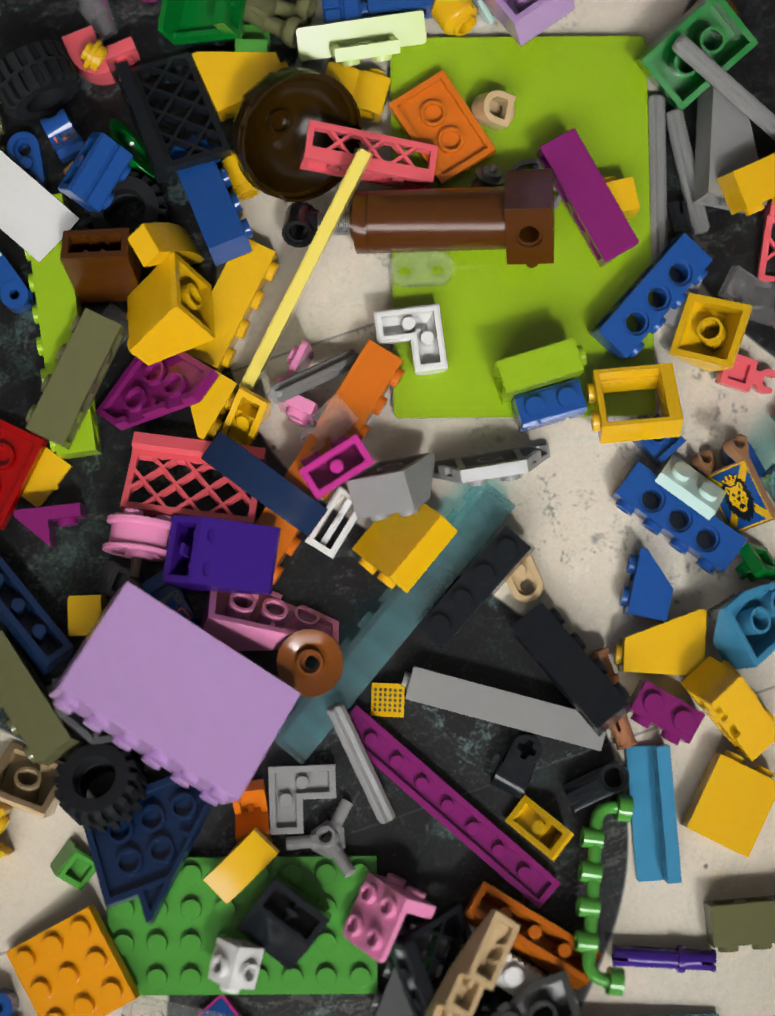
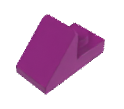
M81 503L13 510L14 517L46 544L57 548L55 522H58V527H70L78 525V520L87 519L86 506Z

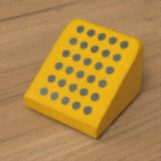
M372 683L371 716L404 718L405 686L401 687V683Z

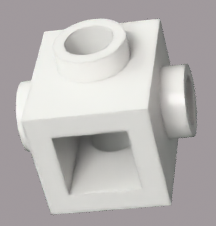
M217 937L207 978L220 984L219 989L226 993L239 994L240 989L255 990L264 948L241 938Z

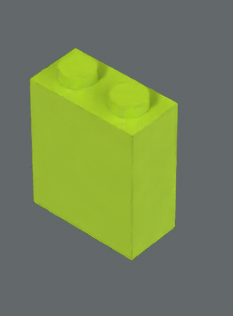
M571 338L496 361L492 375L501 404L511 402L516 395L579 378L584 371L583 365L587 364V359L582 345L577 346L575 339Z

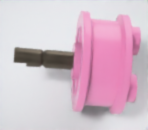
M124 508L123 513L115 512L107 516V523L111 525L109 541L103 543L102 550L112 555L131 559L130 579L128 582L139 589L141 588L140 580L142 579L145 561L165 562L172 516L156 515V518L144 516V511L132 508Z

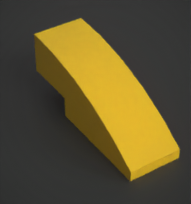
M166 222L143 223L127 238L144 267L154 265L157 267L168 254L174 251L189 265L198 264L205 260L189 232L178 224Z

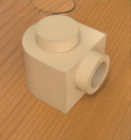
M501 90L479 94L472 103V114L480 125L494 130L508 128L514 118L516 96Z

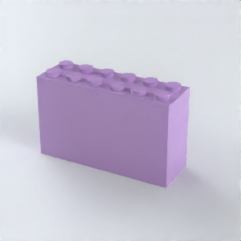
M127 581L113 595L48 696L55 700L53 705L62 712L69 715L75 712L84 718L82 723L89 729L97 733H101L102 730L114 737L112 742L128 752L134 749L143 755L141 760L145 764L156 770H159L160 767L172 773L170 778L174 782L185 788H188L189 785L201 791L199 795L201 799L217 806L218 803L223 805L239 801L301 693Z

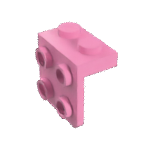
M303 340L300 346L295 345L292 348L287 360L290 367L285 376L280 375L276 383L309 368L314 357L310 342ZM300 395L277 404L280 411L289 416V421L306 428L307 424L315 427L321 417L317 403Z
M368 872L350 915L346 920L343 928V937L375 961L383 963L388 958L406 913L431 920L436 906L425 899L427 895L425 892L412 886L406 887L407 881L404 878L393 873H388L384 877Z

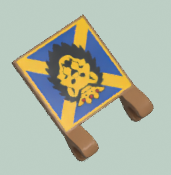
M739 434L733 439L724 441L722 445L723 450L735 463L716 470V458L710 449L702 451L701 455L696 454L691 457V465L696 471L727 492L719 506V510L729 527L740 533L775 519V508L749 457V443L745 435Z

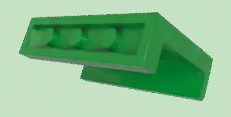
M162 0L158 17V31L174 45L241 38L246 0Z

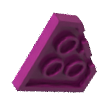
M185 352L150 366L135 356L95 413L122 431L200 403L219 377V374Z

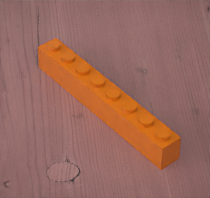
M370 339L367 341L285 474V479L318 503L321 498L324 500L329 498L333 490L316 500L298 471L304 467L301 461L316 451L322 456L332 450L329 443L345 433L350 438L357 434L363 442L371 429L367 423L373 413L379 416L388 401L384 396L389 387L393 386L396 388L405 374V370L401 369L404 365L403 359ZM265 507L255 524L281 529L273 578L274 585L284 570L280 564L285 556L289 555L292 557L302 540L298 538V535L301 531Z

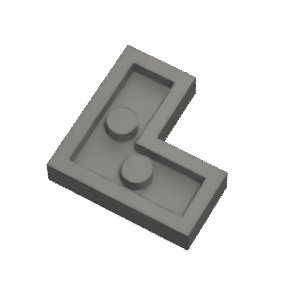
M336 764L268 767L270 835L304 834L303 800L337 798Z

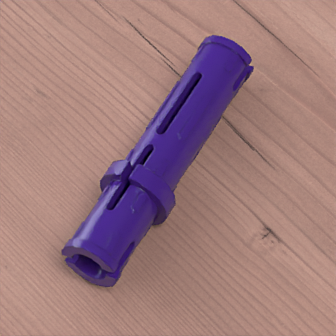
M612 945V951L614 952L612 953L613 967L676 969L677 973H685V970L716 971V965H714V963H717L715 949H685V945H677L676 948Z

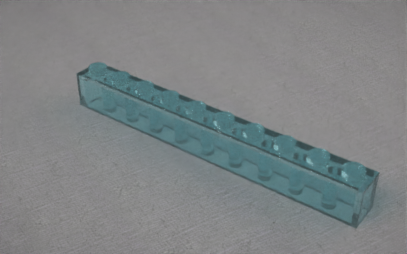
M489 483L480 487H471L463 496V499L467 502L459 512L453 509L445 518L458 532L409 592H404L398 586L392 590L388 587L378 599L382 605L374 614L369 610L357 624L361 628L354 639L347 636L341 643L340 648L343 654L344 667L338 683L325 694L315 697H298L295 703L297 708L289 717L287 716L273 741L301 765L333 728V724L327 714V708L341 702L347 710L515 508V504Z

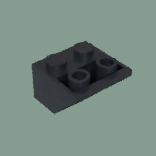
M277 872L236 929L256 945L264 948L265 952L287 969L291 970L329 923L332 914Z

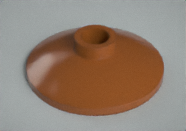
M304 629L293 633L282 643L277 654L276 666L281 681L300 692V696L315 697L327 693L338 683L343 672L344 659L341 648L333 637L317 629ZM309 656H314L318 660V665L314 669L307 666L306 661Z

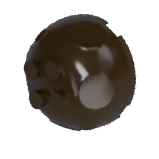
M298 66L285 67L277 72L268 73L242 96L243 99L232 123L231 137L238 166L244 177L253 187L286 202H302L325 194L343 179L342 177L299 169L305 147L309 119L362 130L360 112L353 96L335 78L313 69L299 68ZM314 131L312 146L327 148L334 144L327 133ZM350 139L344 145L353 154L355 147L359 149L361 141Z

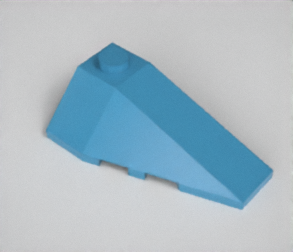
M775 581L741 591L719 609L713 643L723 661H728L735 669L755 668L775 651Z

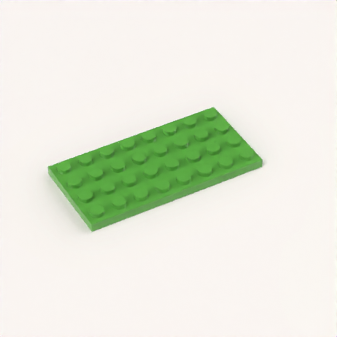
M276 855L228 904L203 880L226 856H187L154 923H146L138 897L115 907L107 908V931L140 995L375 994L378 989V962L344 938L343 928L367 873L377 874V855H347L356 868V872L347 878L344 877L333 858L328 859L322 855ZM277 872L332 914L329 923L291 970L264 951L255 990L240 989L239 994L226 993L219 989L220 984L207 978L217 937L241 938L255 944L239 932L236 927Z

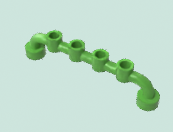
M617 794L615 800H608L598 804L592 811L589 827L583 826L581 829L580 846L588 848L587 861L581 860L579 863L578 880L586 882L585 896L578 895L576 915L584 917L583 931L576 930L574 935V951L582 952V965L587 978L594 984L605 987L606 995L620 997L623 995L625 988L624 968L608 966L606 973L601 972L596 966V953L599 947L597 926L601 910L599 889L603 874L601 852L605 838L603 820L606 815L613 813L615 821H631L634 807L633 796Z

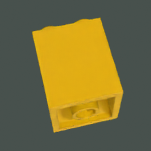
M175 251L168 254L127 296L128 311L126 312L129 333L127 345L131 354L138 357L148 366L215 339L212 286Z

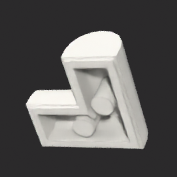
M439 303L374 311L377 344L386 345L411 342L416 375L437 374L448 369Z

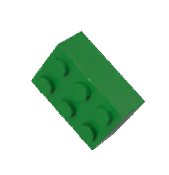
M699 0L634 60L671 106L682 111L710 87L711 84L673 51L672 44L680 35H686L725 71H728L759 42L726 0Z

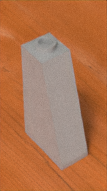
M711 85L698 96L693 203L729 210L717 178L759 159L750 119Z

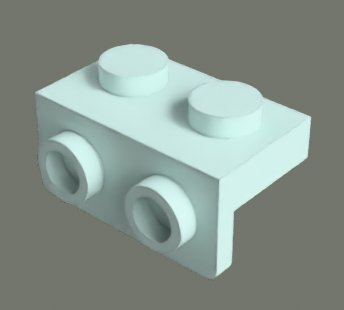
M674 454L668 458L656 473L658 475L655 479L656 483L708 520L717 512L727 493Z

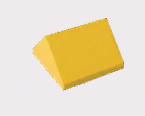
M689 292L669 354L707 372L733 369L753 309L752 305Z

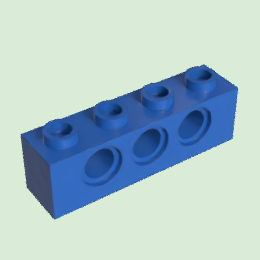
M686 233L674 237L589 334L617 360L627 358L628 356L633 358L644 347L645 344L642 340L648 333L654 334L666 322L663 316L669 309L675 310L684 302L688 296L685 291L691 284L697 285L706 277L709 272L706 267L713 259ZM671 267H675L680 273L678 283L673 282L669 276ZM650 291L658 295L659 303L656 308L648 302V293ZM628 315L634 316L637 320L638 326L635 332L627 328L626 319Z
M638 461L633 465L611 496L617 500L615 506L627 515L631 516L632 513H635L644 520L642 525L653 534L658 535L660 532L670 539L668 544L676 551L684 555L686 552L698 559L696 564L707 573L712 574L715 571L719 574L725 572L747 539L714 515L710 520L706 519L655 482L658 475ZM644 493L655 495L657 498L655 509H647L643 505L642 496ZM672 512H678L683 516L684 525L681 529H675L671 526L669 516ZM699 531L706 532L711 538V544L707 549H703L697 544L696 536Z

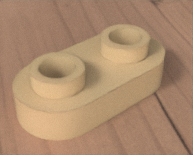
M531 554L506 581L512 595L522 602L536 600L540 597L544 588L543 579ZM524 579H530L533 582V589L530 592L524 591L521 587Z

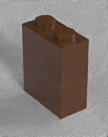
M130 228L63 231L60 260L81 303L127 301V296L147 277L145 267L127 239L132 235Z

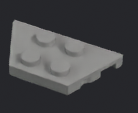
M544 443L435 461L432 478L467 483L471 487L485 485L488 483L487 479L500 477L501 481L517 480L521 478L520 474L529 473L550 457L549 444Z

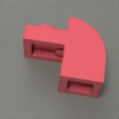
M92 25L62 37L67 52L78 73L85 80L96 85H112L116 83L112 75V71L116 70V63L127 61L131 68L135 62L141 60L132 37H128L105 46L109 49V52L97 72L90 68L86 70L83 68L85 61L80 59L81 54L89 41L95 44L98 40Z

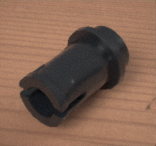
M682 200L680 206L679 201L667 204L671 227L669 238L673 239L682 233H686L693 240L692 235H694L695 230L690 226L687 201Z

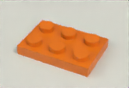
M444 70L439 71L388 103L389 110L409 140L438 146L434 178L440 187L496 152V148ZM418 152L427 166L429 154Z

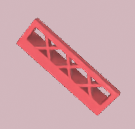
M309 119L305 147L299 169L344 178L356 155L350 153L344 143L350 139H356L361 141L367 149L366 151L373 154V158H371L360 181L402 190L430 189L432 186L438 152L437 145ZM314 131L327 133L334 144L327 148L312 146ZM383 145L391 146L398 157L392 161H386L381 158L376 150ZM414 152L429 154L427 169L414 166L408 156Z

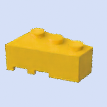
M709 656L681 682V685L733 747L752 762L775 741L774 715L761 705L757 699L758 696L728 661L724 660L721 663Z

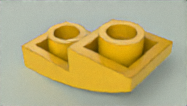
M255 827L233 847L231 852L203 880L228 904L275 858L279 850Z

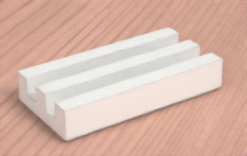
M341 486L337 488L326 506L328 511L305 540L307 544L332 559L358 520L354 511L332 548L326 547L352 505L349 491ZM341 496L346 497L347 500L319 543L315 540L316 536Z

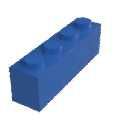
M199 134L185 139V141L194 144ZM206 139L200 146L208 150L216 148L214 143L208 145ZM175 146L170 153V157L172 160L186 157L189 151ZM221 159L177 171L215 266L252 252L248 239L254 237L247 219L240 220L237 213L243 210L236 193L229 195L227 188L232 186L225 167L218 169L216 165Z

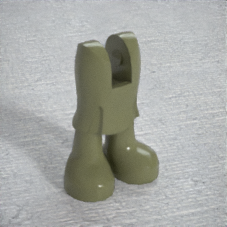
M246 0L243 19L256 25L263 32L268 31L277 36L284 45L296 49V28L312 24L318 0H297L296 3L284 0Z

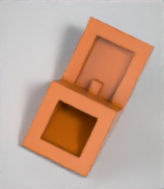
M264 779L250 780L239 801L232 802L235 812L236 842L238 844L256 827L273 844L272 835H270L269 805Z

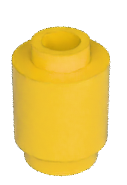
M232 150L231 156L226 157L221 162L222 168L225 167L232 184L229 187L230 193H236L238 200L253 198L260 194L261 191L253 187L244 177L238 166L235 152Z

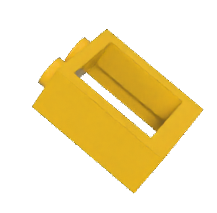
M673 363L593 370L591 383L586 384L587 402L593 403L594 412H591V427L593 432L598 431L600 444L680 437L684 418ZM657 389L662 417L608 422L604 393Z

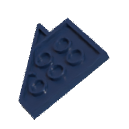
M171 776L143 787L147 792L146 799L139 801L142 808L139 813L133 811L130 815L133 820L128 824L124 820L120 822L121 828L116 830L108 826L107 832H99L96 828L90 831L84 827L105 906L112 908L139 897L145 921L148 924L155 922L213 805L199 797L201 791L191 785L185 788L174 782L170 778Z

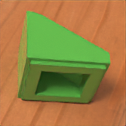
M71 839L67 841L50 865L56 877L81 891L96 872L91 854Z

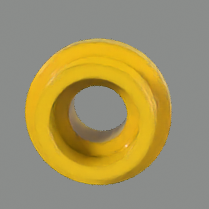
M100 39L95 44L89 41L81 54L80 59L85 61L83 68L86 70L90 68L97 72L109 52V49L103 46L104 42Z

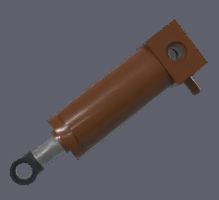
M553 169L506 170L505 186L355 191L350 211L344 212L333 236L351 235L357 254L506 249L507 265L526 264L529 268H535L538 264L554 263ZM299 201L289 205L282 227L284 241L288 245L297 248L306 247L311 244L326 212H320L319 209H315L306 202Z

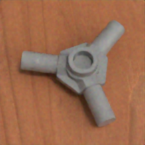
M341 798L330 821L326 820L311 831L310 835L286 837L287 850L312 848V851L328 859L333 858L345 878L353 875L356 872V868L344 852L346 848L345 828L342 827L353 804Z

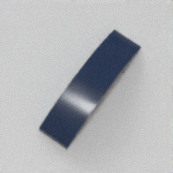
M221 431L201 457L202 460L308 537L328 511L320 503Z

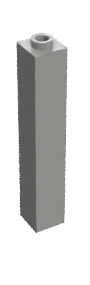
M414 666L412 672L405 671L401 687L405 686V699L593 750H602L606 731L598 737L575 709Z

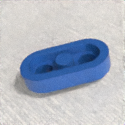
M29 132L15 133L7 143L8 157L32 178H35L42 187L46 188L47 178L39 141ZM30 147L31 151L28 155H21L23 148Z

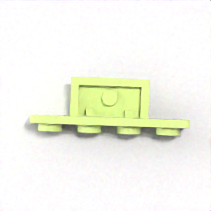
M422 10L297 27L295 31L298 55L301 61L332 57L336 63L341 62V66L360 64V59L371 57L376 62L391 60L392 54L400 53V47L426 43L424 12Z

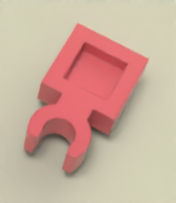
M737 354L733 369L718 371L715 383L743 393L750 392L752 385L757 393L770 394L773 389L763 385V378L765 376L774 378L775 371L772 369L758 371L756 370L758 360Z

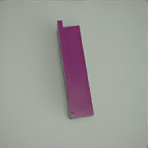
M575 129L565 132L539 148L536 154L544 169H553V185L600 267L608 264L617 256L639 243Z

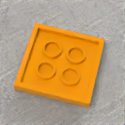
M94 903L6 952L38 1016H105L140 996Z

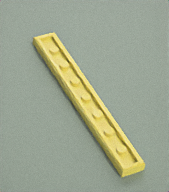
M362 148L358 149L239 386L254 391L373 156L368 151Z

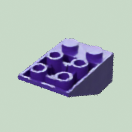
M173 515L162 581L181 590L271 595L281 529L203 516Z

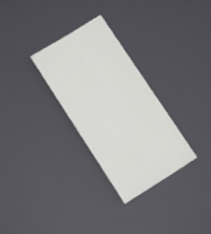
M0 150V229L40 262L62 239L63 231H69L80 218Z

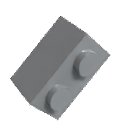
M428 452L379 461L347 480L346 483L357 519L370 517L371 521H379L390 517L392 513L399 512L400 517L419 512L418 507L430 499L435 462L434 453Z

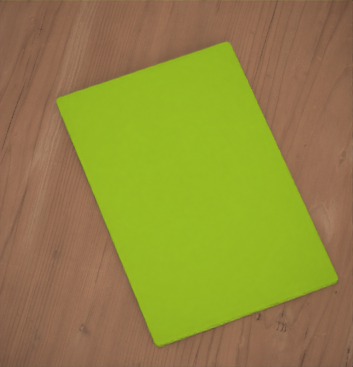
M535 36L521 47L513 37H427L424 44L400 47V53L392 54V59L390 60L391 101L441 70H444L471 112L472 103L479 94L501 90L516 96L514 102L515 114L508 128L494 130L480 125L496 148L495 154L442 187L434 178L430 189L472 187V181L477 178L475 175L476 169L479 166L491 165L492 163L497 164L498 168L506 174V170H509L513 165L522 160L539 159L536 154L541 146L565 132L575 129L603 178L615 176L618 180L633 177L640 204V210L636 217L627 219L639 243L602 267L599 266L562 200L554 211V263L538 264L535 268H529L526 264L507 265L506 249L392 253L393 309L439 303L448 369L444 372L431 375H416L411 342L393 344V354L403 359L404 365L401 369L405 370L400 383L396 388L393 387L394 416L396 418H515L512 403L501 404L492 375L496 361L571 338L575 339L577 346L582 345L587 359V364L583 365L584 371L578 378L587 405V411L583 416L579 417H591V412H594L593 403H588L586 397V384L591 383L593 370L654 364V334L650 332L642 340L645 345L633 358L628 356L617 360L589 334L651 264L647 75L634 60L646 49V39L643 36ZM391 113V136L409 140ZM391 147V161H392V160H394L395 158H397L398 155H397V153L394 151V149ZM418 152L408 156L414 166L427 169ZM530 166L525 167L526 170L532 169ZM391 187V190H402V189H397V188H392V187ZM554 190V196H557L558 192ZM653 291L648 293V302L651 306H653ZM628 315L626 325L632 332L636 331L638 324L634 316ZM655 389L603 394L607 417H644L646 414L652 416L655 413Z

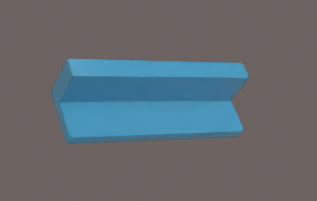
M655 744L626 748V767L630 774L628 793L633 796L634 801L631 828L636 880L639 882L664 880L668 884L682 883L670 745Z

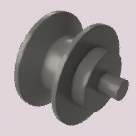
M494 163L479 166L475 171L477 178L472 181L471 186L504 185L506 174Z

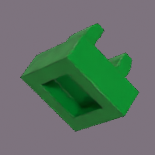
M746 543L739 551L744 562L735 568L740 579L744 580L748 577L752 583L759 578L773 581L775 579V560L768 549L756 544Z

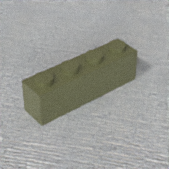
M85 308L82 315L78 314L71 326V333L73 334L68 344H63L56 356L58 364L53 374H48L41 386L43 394L38 404H33L26 416V422H28L27 430L68 450L127 333L121 324Z
M1 630L0 708L3 707L8 715L5 721L10 730L16 736L20 734L25 742L22 748L26 756L33 763L37 762L50 766L68 751L75 748L74 746L81 741L73 728L55 714L54 699L48 696L50 692L21 647L9 633Z
M775 895L703 901L707 942L712 947L718 948V952L739 951L738 946L752 945V949L756 950L772 948V943H775Z

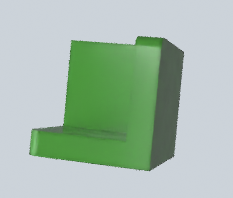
M243 19L241 38L235 39V52H270V32H263L254 24H244Z

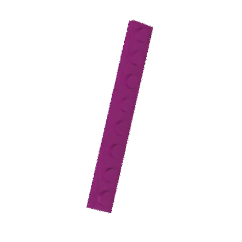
M356 705L349 713V716L371 763L540 909L561 882L370 715Z

